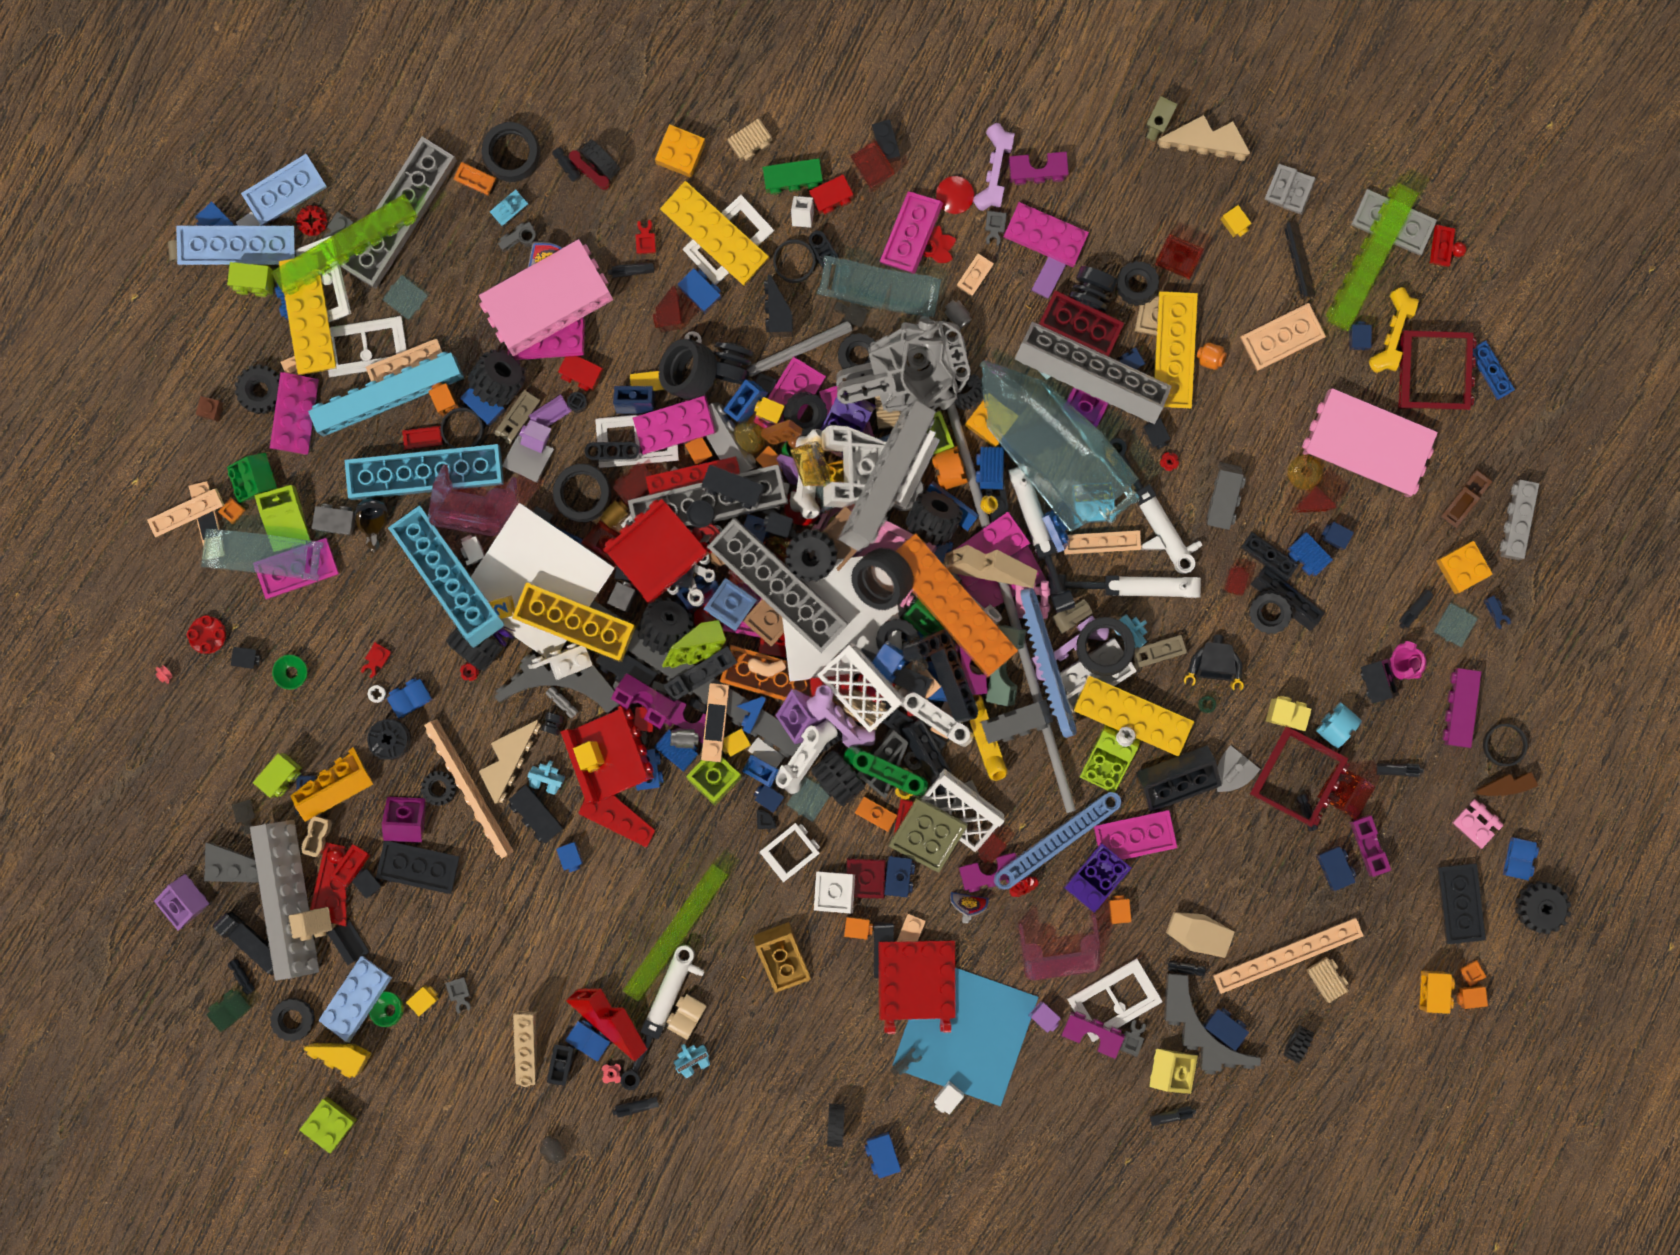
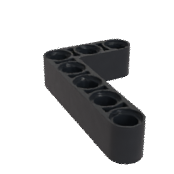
M940 630L905 645L903 655L909 662L928 656L931 657L954 720L957 723L976 719L978 708L949 632L947 630Z

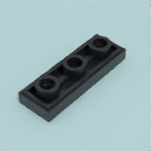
M1253 532L1248 535L1240 547L1285 581L1289 580L1298 567V564Z

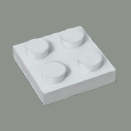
M816 872L814 910L853 913L855 874Z

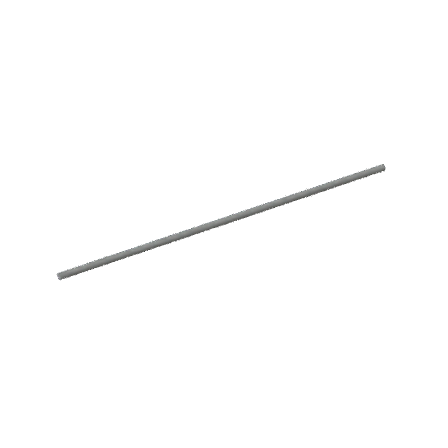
M929 315L920 317V319H930ZM955 403L947 408V412L983 530L991 523L988 514L980 506L983 496L979 483L976 482V472ZM998 582L1011 626L1022 628L1009 584ZM1025 641L1024 648L1018 651L1033 701L1037 703L1043 701ZM1048 723V728L1042 729L1066 813L1076 811L1052 728L1050 723Z

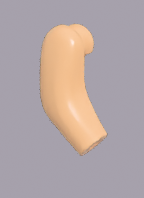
M753 658L748 662L750 671L766 677H771L786 669L782 660L767 664Z

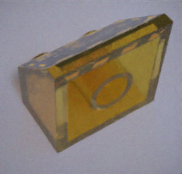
M809 441L791 449L803 486H822L831 478L830 468L824 459V451L819 441Z

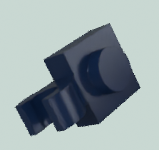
M1491 596L1483 600L1495 621L1497 629L1502 628L1500 625L1502 619L1505 620L1507 625L1511 624L1510 618L1502 615L1501 609L1503 607L1498 598Z

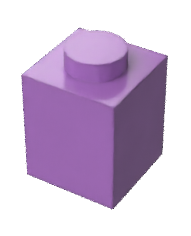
M530 420L528 425H524L521 429L519 436L522 439L520 444L542 453L549 440L551 428Z
M1042 1001L1028 1015L1047 1033L1050 1030L1054 1031L1059 1025L1058 1021L1061 1019Z

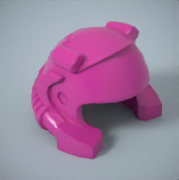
M1405 641L1404 644L1400 643L1390 658L1392 672L1398 679H1419L1426 669V657L1421 650L1416 649L1417 644Z

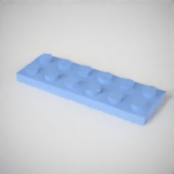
M176 226L177 265H230V262L253 265H279V261L295 259L294 226Z

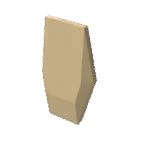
M1173 912L1166 931L1168 935L1190 951L1223 958L1227 955L1235 933L1233 930L1204 914Z

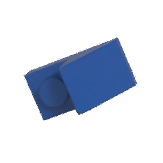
M760 697L737 706L750 712L749 716L745 715L741 724L744 727L743 731L751 733L766 698Z
M750 755L742 772L771 787L779 769L756 756Z

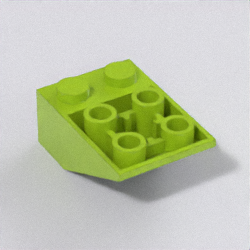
M289 485L254 495L274 552L311 542L295 486Z
M719 620L699 624L675 643L665 658L662 667L675 668L682 664L693 665L697 662L705 661L719 652L726 641Z
M1104 725L1080 774V778L1115 793L1139 747L1140 740L1135 738L1130 746H1122L1116 740L1119 730Z

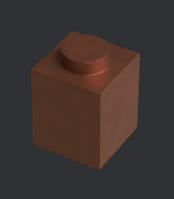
M200 396L196 415L219 422L224 403Z

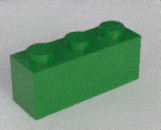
M819 158L763 167L766 193L770 192L771 195L780 194L782 190H789V192L800 191L802 187L814 189L823 184Z

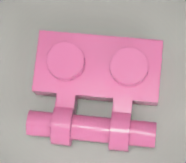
M1043 580L1041 581V587H1035L1034 583L1033 589L1036 595L1041 596L1039 606L1043 619H1046L1050 611V604L1048 603L1050 588L1049 581ZM1016 585L1015 607L1018 617L1023 618L1026 613L1020 592L1029 587Z
M1473 799L1470 805L1474 810L1469 812L1467 809H1464L1452 823L1482 849L1495 835L1489 829L1494 826L1497 830H1500L1503 824L1499 821V817L1495 814L1492 815L1486 809L1483 803ZM1479 814L1488 820L1485 824L1476 818Z

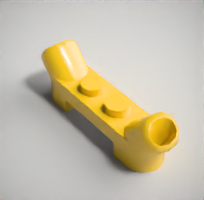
M1403 287L1391 292L1389 296L1397 313L1396 316H1392L1389 326L1392 329L1390 334L1387 333L1384 340L1386 345L1385 351L1371 357L1369 360L1371 369L1376 373L1385 369L1396 372L1403 352L1396 350L1405 318L1411 319L1414 317L1419 299L1409 297L1406 289Z
M979 694L973 695L978 708V716L976 719L969 720L989 778L992 781H998L1005 778L1008 771L997 741L988 744L981 722L989 719L983 699Z

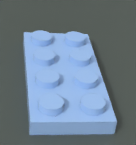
M305 154L241 194L259 224L264 226L327 188L308 155Z
M361 956L318 1021L344 1041L350 1043L392 977L367 958Z

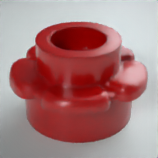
M1169 452L1163 454L1160 460L1161 467L1166 471L1176 469L1179 465L1178 456Z
M469 662L466 665H462L460 668L462 679L475 680L479 674V669Z

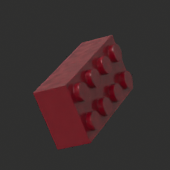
M1054 291L1039 325L1109 357L1124 323L1058 291Z

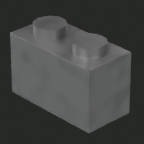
M321 504V507L315 506L313 530L353 536L355 512L351 511L352 508L340 506V510L332 509L333 505Z
M625 581L622 584L617 582L608 604L628 613L637 594V591L634 590L635 586Z

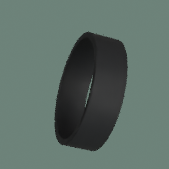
M801 240L785 241L774 253V269L777 275L784 281L790 283L802 282L809 278L814 271V252L807 243ZM788 244L803 245L810 251L813 257L811 270L802 278L789 279L783 276L776 267L778 252Z
M456 408L448 412L441 422V435L443 440L453 449L460 448L451 445L447 441L444 434V426L447 419L452 414L460 411H467L474 414L480 423V435L478 439L468 447L477 446L482 440L484 434V426L481 418L474 411L467 408Z
M1500 724L1492 727L1486 733L1483 740V750L1486 757L1492 763L1499 766H1512L1519 763L1526 755L1528 748L1527 739L1523 731L1511 724ZM1502 726L1511 727L1516 730L1523 742L1521 755L1509 764L1497 762L1488 751V739L1491 733Z

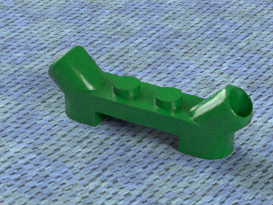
M856 746L849 747L845 752L844 761L863 773L869 774L915 796H922L927 791L928 782L923 777L874 756Z

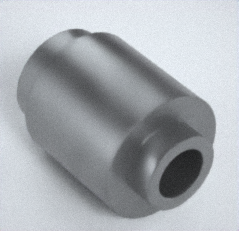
M952 300L945 306L947 310L944 313L960 329L972 320L970 313L959 300L957 302Z
M695 729L671 730L670 745L675 746V748L694 749V745H698V733H695Z

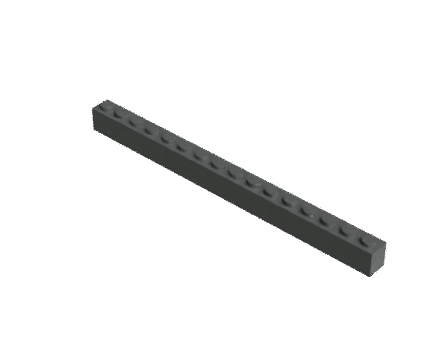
M594 600L589 606L590 608H593L595 610H598L600 612L623 620L622 618H620L613 612L609 611L608 609H606ZM635 628L626 654L630 651L635 654L634 659L642 664L646 661L651 665L650 669L657 674L663 672L667 675L666 680L669 682L695 667L694 665L682 664L675 668H663L662 664L668 652L665 655H659V651L655 650L654 653L649 651L650 647H645L642 644L643 639H639V631ZM713 678L688 694L692 695L694 692L700 696L698 700L707 705L710 683H722ZM729 688L726 714L732 717L731 722L740 727L745 715L749 716L750 712L737 706L749 701ZM761 709L750 734L754 737L760 735L764 738L762 742L771 748L773 745L780 748L779 753L787 758L790 755L793 757L802 743L794 744L780 721Z

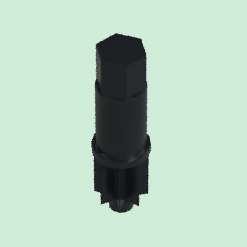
M652 261L611 266V269L608 270V275L616 278L654 273V265Z
M1425 589L1399 620L1401 623L1399 627L1401 629L1409 628L1433 599L1434 594Z
M1377 763L1376 775L1419 777L1420 773L1423 774L1424 771L1423 768H1420L1419 764Z
M653 1097L615 1106L616 1109L612 1110L613 1116L617 1115L619 1118L659 1107L658 1099Z
M1191 1106L1149 1116L1151 1125L1156 1126L1193 1118V1114L1197 1113L1195 1108L1192 1109Z

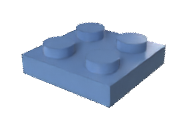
M725 578L704 610L736 631L757 600Z

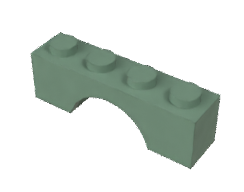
M1008 625L998 626L1017 650L1024 648L1027 629ZM1007 661L989 676L990 681L987 686L986 702L1004 706L1015 705L1017 685L1008 677L1006 671Z

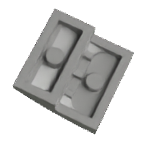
M1279 164L1265 200L1302 215L1316 178Z
M518 435L502 467L538 483L554 449L546 445L542 453H539L521 445L522 437Z

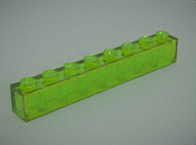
M1400 183L1390 187L1387 193L1389 197L1387 203H1382L1378 211L1380 214L1378 220H1374L1369 228L1372 231L1369 238H1364L1360 246L1362 248L1360 255L1356 254L1351 265L1354 267L1351 273L1347 272L1342 281L1345 283L1342 290L1338 289L1334 297L1336 300L1334 306H1330L1325 314L1328 317L1327 323L1345 332L1349 331L1419 195L1418 192Z
M405 194L275 269L271 274L285 295L288 293L292 295L299 291L300 286L313 283L317 276L330 273L333 270L332 267L347 263L349 257L364 253L366 247L381 243L383 237L399 232L400 227L404 225L410 226L416 221L415 219L418 216Z
M714 863L710 866L622 991L636 1001L641 999L729 875L727 872Z

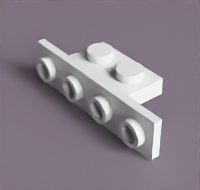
M575 643L567 645L566 650L561 651L557 649L550 652V656L544 659L543 656L532 659L533 663L528 665L529 669H534L550 663L556 680L593 666L587 649Z

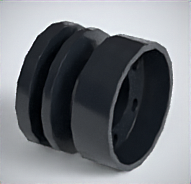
M1081 266L1076 280L1083 285H1073L1072 289L1075 292H1071L1069 297L1098 311L1105 312L1108 307L1105 303H1109L1110 298L1103 293H1113L1118 280L1098 269Z
M715 342L714 348L722 351L713 352L716 358L720 359L717 362L715 378L742 385L747 380L749 372L741 367L742 365H751V361L745 358H753L754 352L738 344Z
M384 719L378 721L370 728L367 735L369 750L380 759L395 760L401 758L409 751L412 743L409 728L398 720ZM386 735L392 736L391 744L384 742Z

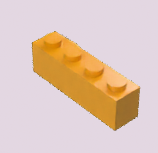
M354 747L348 751L349 754L343 759L339 757L334 761L335 765L326 771L324 769L321 771L316 780L308 781L290 795L297 811L305 822L373 785Z

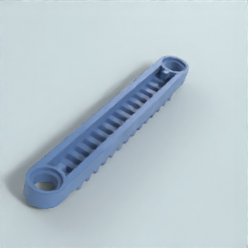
M1023 589L1020 592L1026 613L1023 618L1028 620L1025 626L1030 627L1027 632L1032 634L1030 641H1034L1032 648L1037 650L1034 655L1039 656L1036 662L1041 664L1038 668L1040 671H1043L1041 678L1046 679L1043 685L1048 686L1045 692L1050 693V696L1047 699L1052 701L1050 707L1055 709L1052 715L1057 716L1061 732L1065 738L1076 735V725L1034 589Z
M1114 792L1106 793L1089 804L1082 811L1064 822L1063 825H1060L1052 833L999 870L994 876L995 885L1000 889H1009L1118 810L1121 805L1120 796ZM1108 797L1115 799V805L1112 808L1106 804ZM1002 874H1006L1009 877L1007 885L1000 883L999 878Z

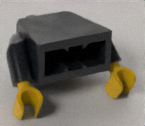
M1213 635L1212 643H1205L1204 648H1199L1192 656L1188 668L1189 674L1184 677V683H1186L1188 677H1192L1193 686L1196 681L1194 675L1197 674L1196 677L1232 681L1230 684L1232 690H1235L1234 685L1239 683V689L1242 690L1244 685L1240 679L1242 678L1243 663L1238 654L1233 651V646L1224 644V636Z

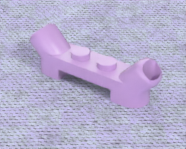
M995 123L986 130V134L996 147V151L991 152L989 162L993 164L992 171L988 170L986 182H989V187L973 198L974 204L981 211L990 206L1001 207L1004 187L997 186L1003 152L1011 153L1015 133L1005 132L1000 123Z
M1093 615L1076 626L1079 632H1081L1086 624L1095 619ZM1100 628L1094 631L1088 639L1107 640L1109 628ZM1079 634L1054 652L1056 660L1058 659L1060 662L1069 656L1067 652L1072 648L1076 651ZM1034 656L1031 661L1036 667L1037 680L1046 681L1045 678H1041L1043 671L1038 669L1041 664L1036 662L1039 656Z
M822 685L817 687L815 696L807 700L810 712L818 720L826 717L842 732V742L848 748L860 745L872 746L875 742V730L873 729L869 733L865 727L858 726L852 717H848L839 705L832 702L833 690L829 686Z

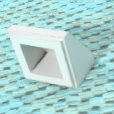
M1159 536L1141 545V550L1165 549Z

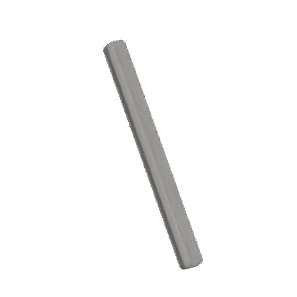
M849 321L844 322L754 363L746 368L749 372L748 375L752 377L852 331V326Z

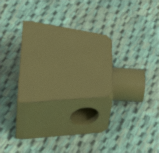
M1160 96L1146 124L1149 129L1145 138L1155 142L1159 132L1164 133L1178 104ZM1156 118L1162 119L1161 125L1155 124Z

